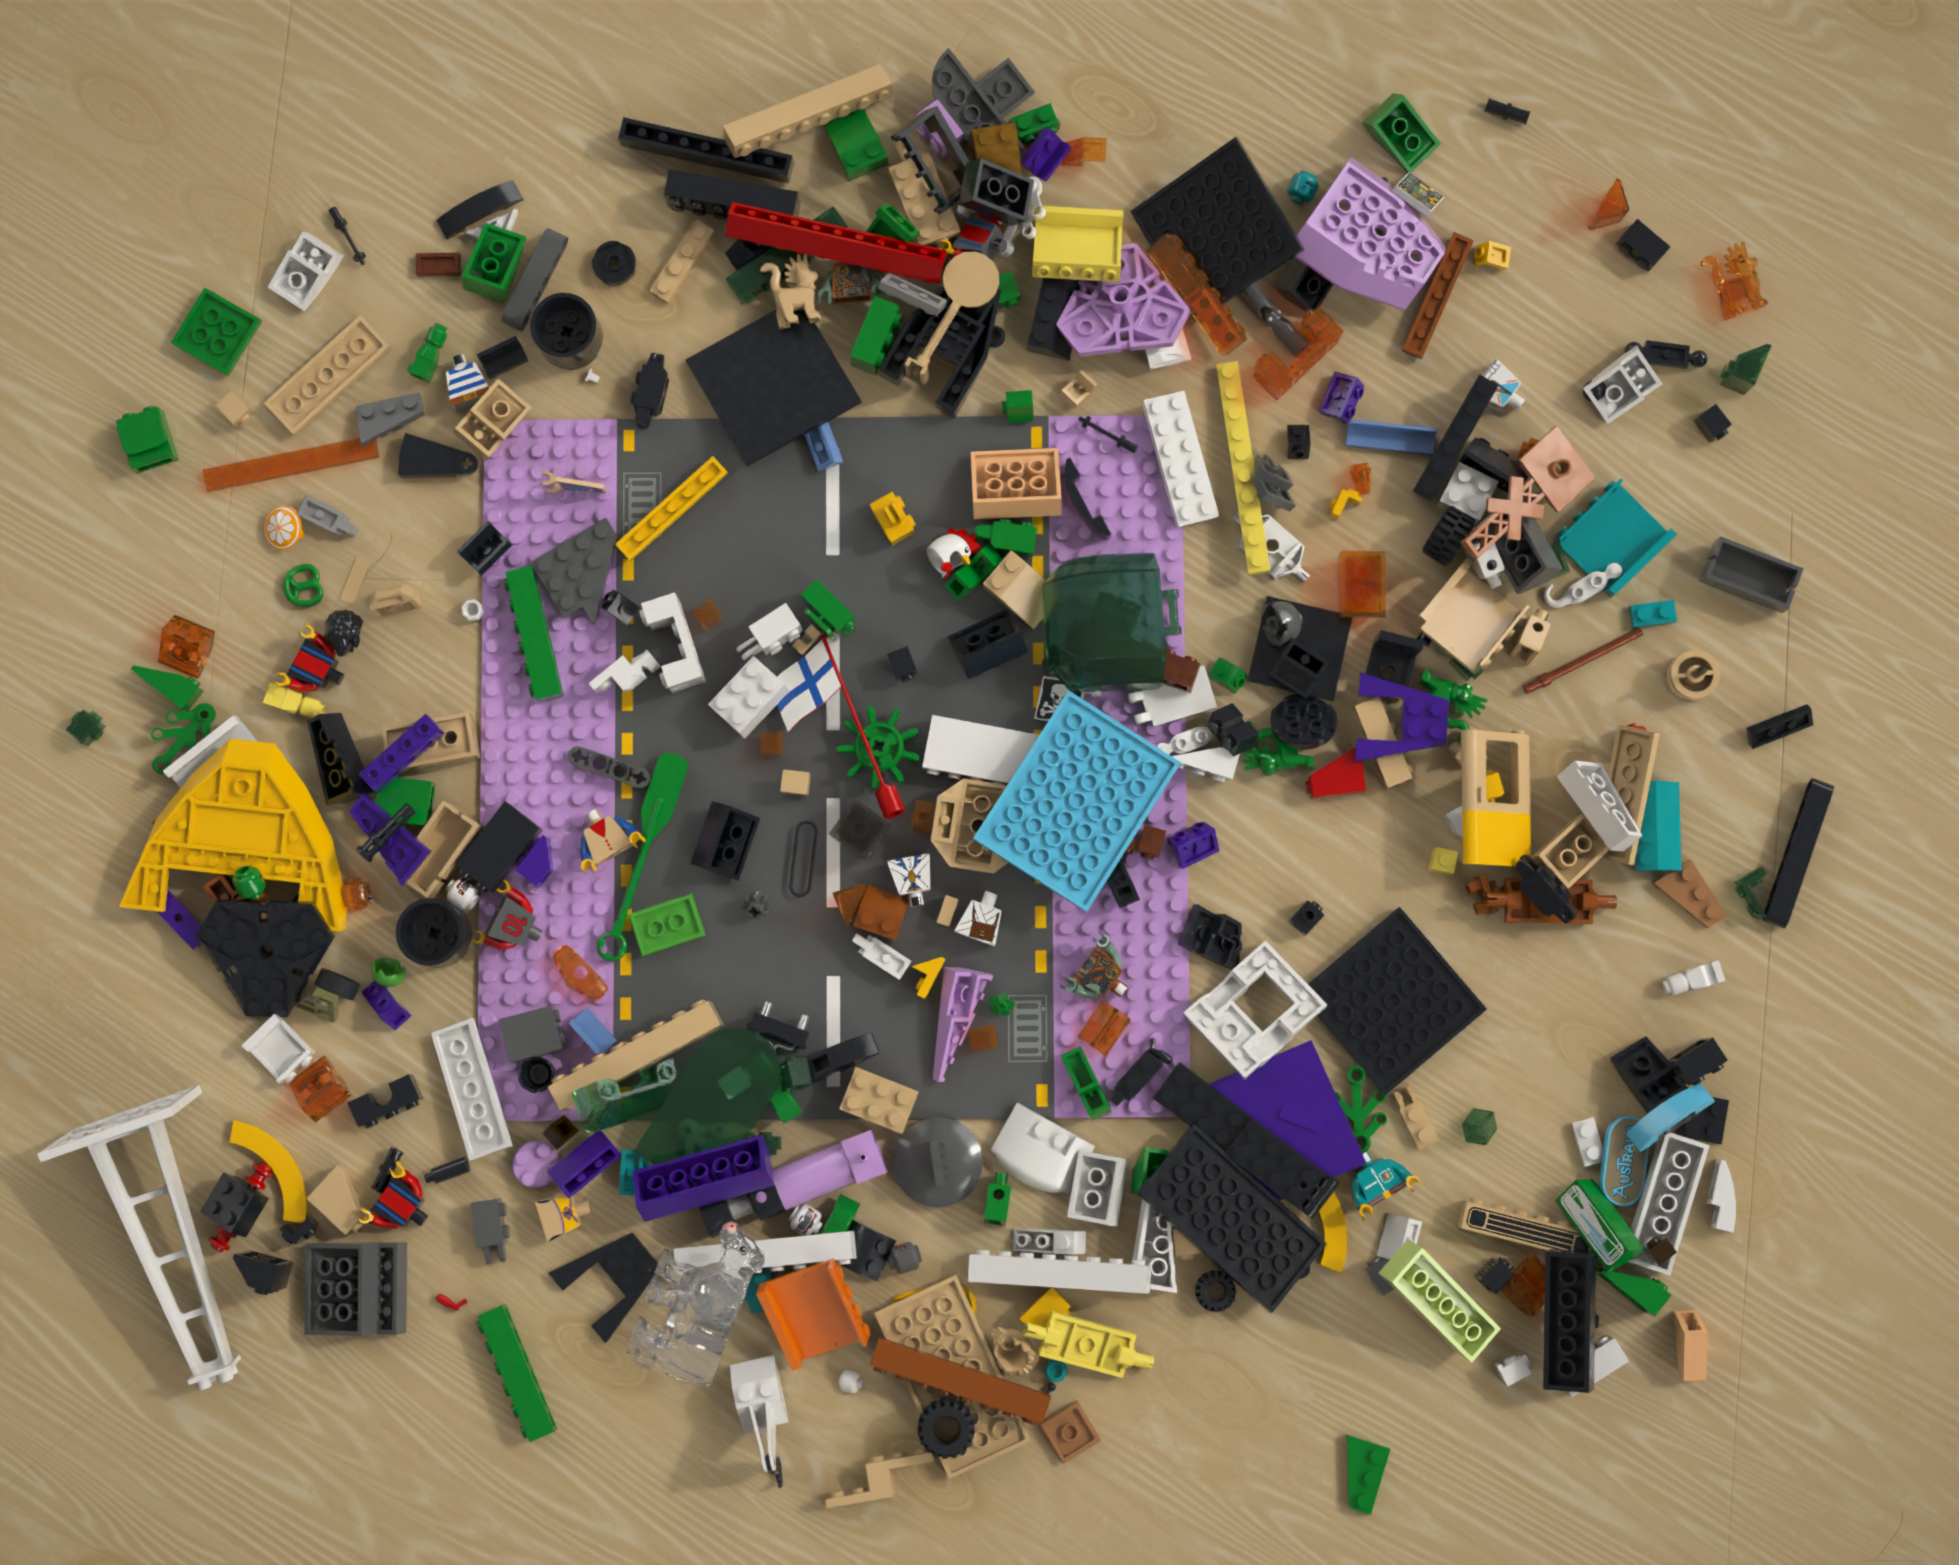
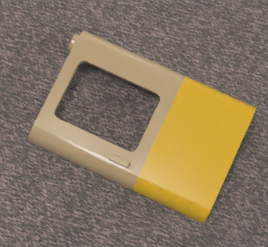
M1461 730L1463 864L1509 866V868L1515 869V865L1522 855L1527 854L1531 857L1529 735L1525 734L1523 730H1514L1511 733ZM1487 740L1510 742L1511 804L1488 802L1486 799Z

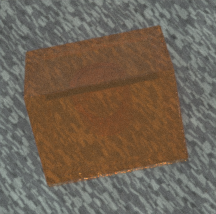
M1616 178L1588 229L1594 230L1619 223L1630 210L1621 180Z

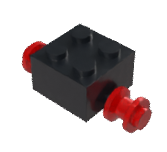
M261 1161L259 1164L254 1163L252 1167L255 1171L252 1176L245 1177L247 1182L240 1177L224 1172L200 1211L218 1224L216 1227L219 1231L216 1237L209 1238V1241L212 1243L211 1247L216 1251H229L230 1246L228 1242L230 1238H236L237 1235L247 1237L269 1200L266 1195L257 1190V1188L265 1190L266 1185L263 1182L266 1177H272L274 1174L271 1172L272 1167Z

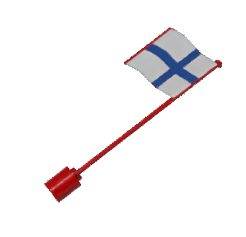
M822 635L819 638L820 642L806 656L777 676L790 690L777 704L787 731L789 733L800 720L825 704L841 688L881 785L877 788L878 791L875 793L882 814L885 819L900 816L905 812V808L896 786L884 783L827 643L828 637Z

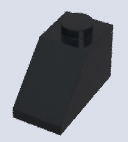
M740 239L736 240L725 254L738 271L753 266L776 251L777 248Z

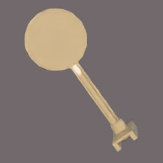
M963 252L953 257L946 265L943 274V286L948 297L953 302L922 354H919L916 360L908 357L904 364L906 375L909 377L912 373L917 376L920 375L923 385L929 379L927 367L930 363L929 359L960 307H980L988 303L996 295L999 287V272L994 262L984 254Z

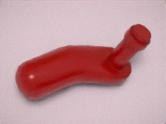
M443 1294L436 1296L438 1303L454 1311H459L461 1306L467 1304L466 1299L456 1304Z

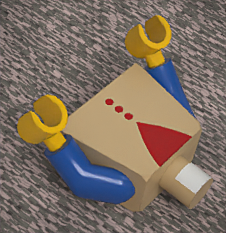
M595 809L586 814L591 826L583 830L584 835L581 838V868L585 875H587L586 871L590 867L596 872L595 864L600 865L632 846L638 848L636 842L639 839L643 842L646 840L632 823L621 817L613 818L611 815L603 819L598 809Z

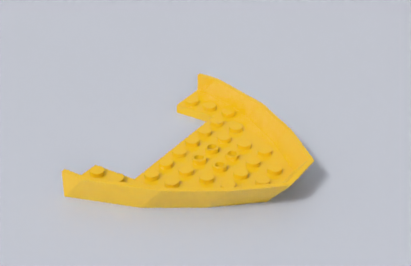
M232 738L191 774L158 816L119 905L122 908L158 912L166 911L169 868L234 875L235 871L240 867L250 865L251 867L258 868L264 879L300 883L298 901L314 902L331 931L341 932L345 930L348 915V904L333 839L307 787L275 743Z

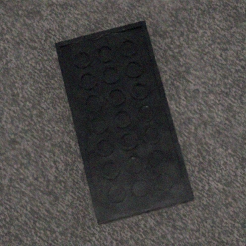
M1195 1124L1188 1128L1136 1192L1269 1313H1273L1327 1244L1243 1167L1228 1157L1225 1151Z

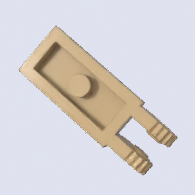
M1407 1085L1405 1089L1412 1101L1411 1104L1405 1106L1403 1098L1398 1091L1393 1092V1096L1417 1149L1421 1150L1438 1142L1439 1139L1411 1085Z

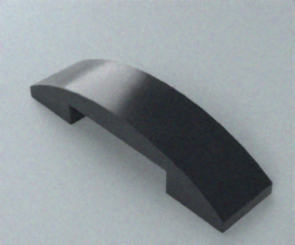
M508 181L468 198L447 211L436 221L448 240L465 231V227L501 208L505 210L523 201V198L514 181Z
M1067 458L1065 479L1074 508L1092 531L1106 540L1110 539L1111 533L1101 515L1094 519L1092 518L1074 483L1080 481V475L1071 458Z
M1121 858L1107 879L1119 909L1140 900Z

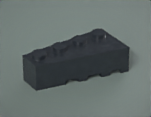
M342 713L319 714L308 719V728L326 805L349 803L359 799L362 794L368 795L373 793L374 790L359 775L364 766Z

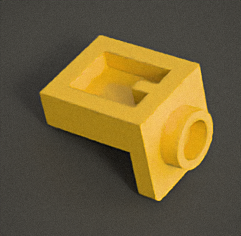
M1492 241L1477 245L1475 250L1474 265L1478 267L1489 265L1502 270L1509 267L1511 247Z

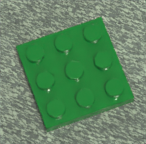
M204 287L172 339L171 344L229 376L262 320Z

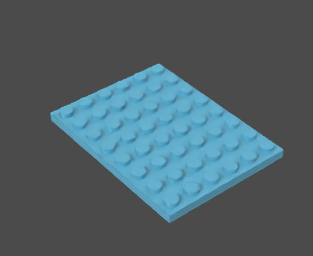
M1068 690L972 840L1079 909L1087 912L1181 762Z

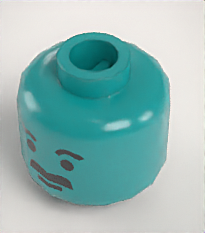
M1302 170L1300 173H1295L1287 187V193L1291 196L1290 200L1299 205H1302L1303 202H1311L1319 187L1316 181L1317 177Z

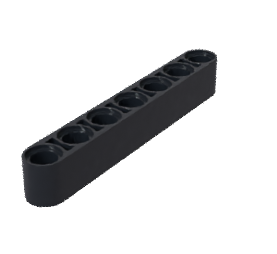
M1811 778L1808 782L1763 913L1762 921L1783 929L1788 925L1834 791V785Z

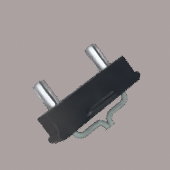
M767 1001L764 1003L761 1014L754 1012L751 1022L747 1024L748 1030L755 1032L758 1040L768 1043L769 1049L775 1050L779 1047L791 1051L795 1047L801 1050L807 1048L806 1042L809 1032L805 1031V1027L809 1019L808 1016L802 1015L798 1026L794 1027L768 1017L772 1007L770 1002L769 1005ZM759 1034L777 1040L779 1042L788 1044L792 1047H786L781 1044H776L773 1046L771 1041L761 1038Z

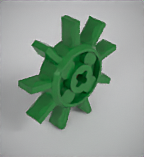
M867 706V716L870 723L863 728L877 766L880 772L890 770L895 780L902 784L904 778L896 765L901 759H907L911 762L920 761L919 755L904 750L903 742L914 738L919 732L917 728H911L903 733H899L894 728L900 717L899 709L895 708L888 722L882 723L876 721V712L873 707ZM846 720L844 725L848 731L856 734L857 737L854 745L838 746L837 752L840 754L855 753L858 758V762L848 770L847 775L851 779L865 767L872 771L871 788L877 790L880 782L858 728L853 722ZM876 743H879L880 745L885 744L882 747V752L874 750L876 748Z

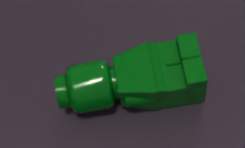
M435 323L434 327L429 328L424 339L426 343H423L417 351L413 365L409 364L407 372L411 376L428 383L431 382L438 367L440 353L438 349L443 347L447 338V328L445 326Z

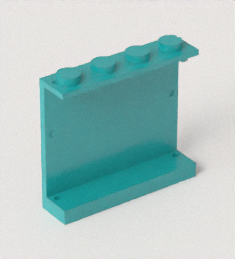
M1622 478L1617 483L1612 480L1603 489L1606 493L1601 498L1597 495L1588 504L1591 508L1586 513L1581 510L1572 519L1575 523L1570 528L1566 525L1557 534L1560 538L1555 542L1587 575L1595 571L1605 572L1607 566L1612 563H1617L1621 566V575L1617 578H1609L1605 588L1602 589L1610 598L1617 594L1677 535L1672 528L1666 531L1620 485L1623 481Z

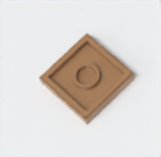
M1078 1400L1044 1420L1043 1424L1039 1423L1062 1464L1101 1441Z

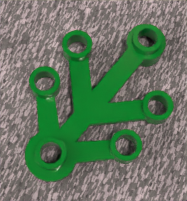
M201 703L195 707L194 711L176 712L171 710L165 715L168 723L175 724L178 720L193 721L188 727L170 729L157 727L151 731V737L155 741H160L163 738L179 737L163 756H158L153 760L152 768L156 773L164 774L163 770L171 765L170 761L186 742L188 751L196 745L195 732L200 726L203 739L211 733L210 723L216 717V711L212 705ZM202 710L208 711L209 716L207 718L200 716ZM170 713L176 714L177 718L175 721L168 719ZM155 730H160L162 732L161 738H156L154 736ZM159 761H163L165 763L164 769H159L157 767V763Z
M1353 1066L1347 1071V1079L1352 1084L1353 1109L1341 1099V1095L1338 1092L1335 1093L1338 1096L1344 1114L1354 1122V1131L1352 1130L1355 1138L1363 1140L1360 1150L1364 1153L1370 1148V1137L1380 1126L1386 1124L1387 1116L1383 1112H1377L1373 1116V1122L1364 1131L1363 1121L1379 1103L1385 1101L1386 1096L1382 1093V1100H1376L1375 1094L1381 1092V1090H1375L1372 1093V1098L1362 1108L1361 1082L1365 1079V1071L1359 1066ZM1353 1071L1359 1072L1358 1079L1352 1078L1351 1074ZM1380 1114L1384 1117L1382 1123H1378L1376 1117Z

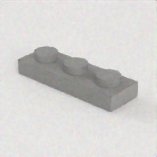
M888 273L880 281L878 287L887 295L895 296L906 304L916 306L930 315L937 316L947 303L946 299L891 273Z

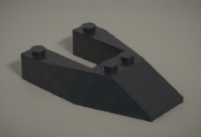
M944 286L935 295L947 300L945 308L937 316L927 314L920 308L911 314L880 366L879 376L896 386L900 385L906 375L904 364L908 357L915 359L921 347L925 348L953 302L948 297ZM997 289L996 295L988 303L980 307L966 308L961 306L933 352L956 366L935 402L937 409L953 418H956L988 358L1001 295L1000 289Z

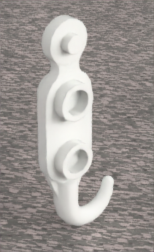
M1612 563L1607 566L1605 572L1595 571L1571 585L1559 600H1552L1550 598L1549 592L1553 588V584H1550L1544 591V600L1552 608H1561L1568 604L1583 602L1605 588L1609 578L1619 577L1622 573V568L1619 564Z
M1196 727L1173 736L1169 744L1159 743L1156 747L1167 754L1171 752L1183 754L1206 745L1215 735L1211 733L1208 727Z

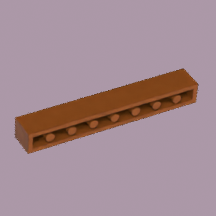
M882 1337L878 1339L870 1363L871 1366H874L873 1370L882 1374H886L887 1371L894 1373L895 1378L902 1381H908V1378L917 1381L916 1385L926 1389H929L930 1386L938 1388L937 1392L946 1396H951V1393L959 1395V1400L971 1404L972 1401L981 1403L982 1408L991 1411L994 1408L1003 1410V1415L1015 1418L1016 1415L1023 1417L1024 1422L1035 1426L1037 1422L1043 1424L1051 1400V1395Z

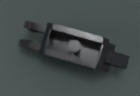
M651 353L647 364H643L642 370L637 372L636 384H638L637 391L632 393L631 404L634 406L635 420L639 429L645 430L649 428L652 416L657 417L662 414L669 385L668 373L664 369L665 357L662 354Z
M1522 855L1515 865V869L1523 878L1520 882V889L1542 915L1551 916L1555 914L1565 924L1569 923L1578 914L1569 901L1571 898L1569 889L1558 881L1553 870L1546 867L1543 862L1538 865L1529 855Z

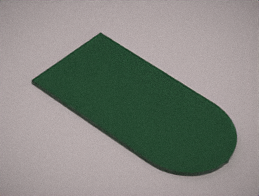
M741 1027L724 1028L709 1035L694 1053L635 1148L634 1153L655 1165L746 1139L770 1102L779 1084L780 1063L773 1046L760 1033Z

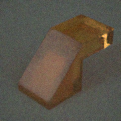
M1083 137L1065 142L1071 146V150L1062 160L1061 165L1083 166V161L1105 162L1107 138Z

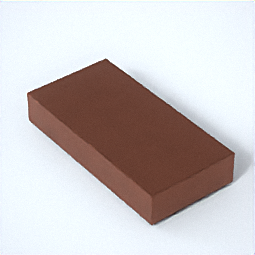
M459 252L416 253V275L461 276V254Z

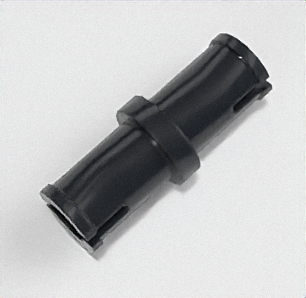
M1489 98L1485 108V112L1502 116L1504 120L1508 118L1525 125L1531 112L1514 107L1512 103L1508 102V104L1491 98Z
M390 1147L384 1163L380 1164L378 1168L380 1171L371 1186L373 1190L376 1189L379 1193L384 1192L392 1177L389 1168L395 1171L397 1167L395 1162L400 1161L404 1152Z

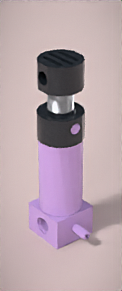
M869 1130L841 1141L837 1145L773 1169L774 1186L700 1206L699 1209L710 1237L714 1238L731 1231L728 1229L722 1230V1226L730 1221L737 1223V1219L752 1213H757L759 1219L763 1221L855 1183L859 1184L887 1173L888 1169L874 1132Z

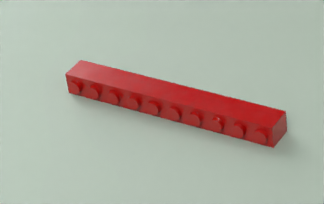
M732 202L728 213L725 236L737 240L742 239L754 242L755 244H764L777 249L791 250L799 254H809L821 259H831L843 264L849 263L861 266L862 268H871L884 273L898 274L906 278H915L928 283L938 284L940 283L947 251Z

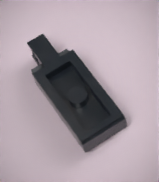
M1146 1050L1117 1082L1114 1089L1118 1092L1111 1099V1102L1118 1106L1124 1098L1130 1101L1159 1071L1163 1064Z

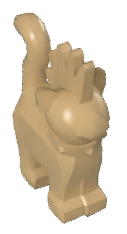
M797 254V263L790 257L792 266L785 264L789 271L785 272V276L789 277L786 279V283L796 284V288L780 287L781 273L779 267L775 264L765 263L760 268L761 273L768 271L772 273L769 282L777 307L776 316L780 330L790 328V323H799L798 316L793 313L797 310L803 309L810 324L821 321L820 314L815 311L814 289H816L814 282L817 280L818 275L816 271L808 269L807 254H804L803 261L800 255Z

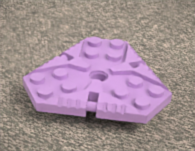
M1136 243L1121 245L1120 282L1079 280L1078 285L1080 288L1078 291H1073L1056 326L1079 357L1103 355L1105 353L1112 354L1113 352L1120 353L1125 349L1136 351L1173 347L1190 314V309L1167 280L1162 281L1160 279V272ZM1129 337V340L1121 341V338Z

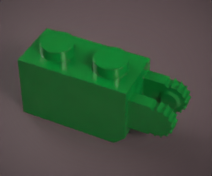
M999 519L998 522H993V526L979 524V526L975 527L976 538L980 539V541L991 542V546L996 552L1009 553L1012 550L1016 555L1034 556L1037 527H1033L1034 524L1021 522L1018 525L1011 524V520Z

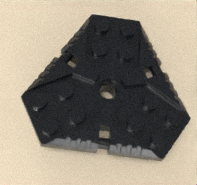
M218 899L196 935L202 947L208 953L209 958H211L212 963L216 966L217 971L222 972L224 975V982L234 998H236L245 1016L271 1017L273 1014H277L279 1017H288L310 980L308 979L309 975H313L335 938L314 902L270 901L268 904H261V900ZM262 913H268V919H262ZM263 945L270 946L273 953L266 952ZM233 965L237 969V972L233 973L230 969V967ZM295 967L302 970L300 974L294 971Z

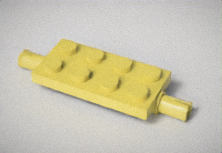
M1051 1310L1045 1327L1026 1322L1025 1327L1027 1329H1023L1024 1337L1041 1340L1037 1352L1039 1356L1123 1378L1125 1370L1132 1365L1151 1370L1152 1365H1149V1363L1153 1364L1154 1362L1153 1356L1138 1353L1134 1349V1342L1137 1336L1135 1333Z

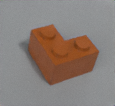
M219 874L203 885L214 903L218 899L251 900L250 898H241L238 895L231 878L226 874ZM264 889L262 895L254 900H261V904H263L271 897Z

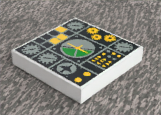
M1410 172L1393 189L1394 194L1426 217L1431 214L1444 198Z

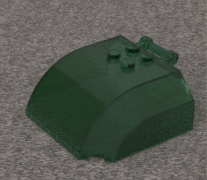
M1103 554L1062 562L1042 584L1047 672L1059 679L1065 685V688L1071 692L1159 689L1164 683L1165 636L1181 635L1182 628L1179 626L1177 598L1179 597V590H1161L1160 568L1155 554ZM1162 599H1168L1170 627H1164Z

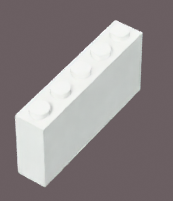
M932 715L922 768L927 770L926 774L934 776L945 773L948 774V778L956 780L966 777L970 778V780L1008 785L1039 735Z

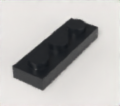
M1806 704L1746 728L1749 746L1755 749L1813 726L1811 707Z

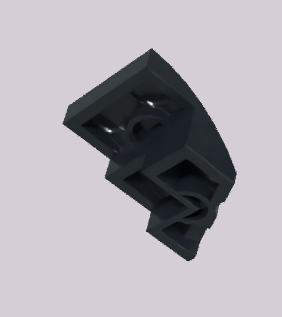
M1193 904L1178 945L1200 957L1233 970L1240 963L1242 923L1226 914H1214L1198 904Z

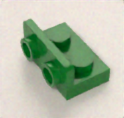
M1051 103L1010 118L1011 123L1015 122L1017 137L1022 143L1025 142V144L1033 143L1046 126L1052 129L1054 133H1057V130L1060 129V121L1056 118Z

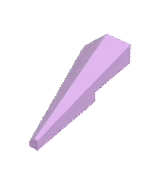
M944 967L933 1080L937 1082L945 1081L943 1075L948 1065L954 1062L953 1054L957 1046L962 1044L976 1015L973 1011L978 1001L983 1000L985 995L983 990L987 982L992 980V974L961 967Z

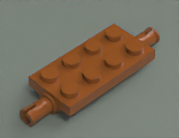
M1504 878V893L1485 892L1484 899H1493L1484 901L1486 907H1504V923L1565 924L1555 914L1551 916L1542 915L1520 889V882L1523 878ZM1578 879L1569 888L1571 895L1569 901L1578 914L1567 924H1593L1594 911L1597 908L1616 909L1617 903H1609L1608 901H1617V896L1597 895V893H1594L1592 880Z

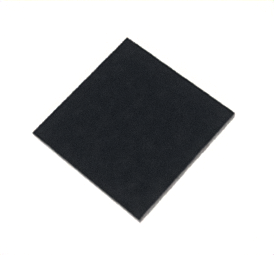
M803 309L793 312L794 315L798 316L799 323H790V328L779 329L776 310L686 359L688 366L747 467L862 403L815 323L810 324Z

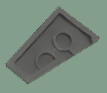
M420 392L356 406L361 444L364 448L370 444V441L378 437L383 438L388 435L387 432L397 427L402 428L424 416Z

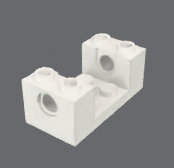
M674 592L641 603L643 610L639 612L646 627L650 626L652 631L672 625L675 636H677V639H681L682 642L678 646L684 659L661 666L663 672L659 673L663 686L666 689L669 688L672 693L705 683L706 680L680 599Z

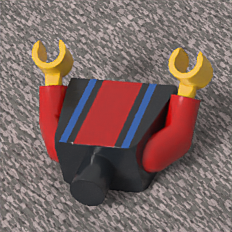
M305 623L304 625L309 627L308 633L303 634L299 631V634L306 639L287 674L276 673L282 676V682L273 681V683L278 686L286 685L287 688L298 692H311L318 690L319 687L325 688L329 681L340 685L345 674L336 670L339 661L335 659V650L330 644H326L321 634L316 631L314 632L313 628Z
M395 1162L400 1169L393 1171L389 1168L394 1178L370 1211L373 1213L362 1207L360 1210L365 1212L366 1216L364 1218L356 1216V1218L361 1223H369L380 1228L398 1229L401 1226H407L411 1220L421 1227L429 1216L419 1209L425 1201L422 1197L423 1190L417 1177L404 1170L401 1162Z

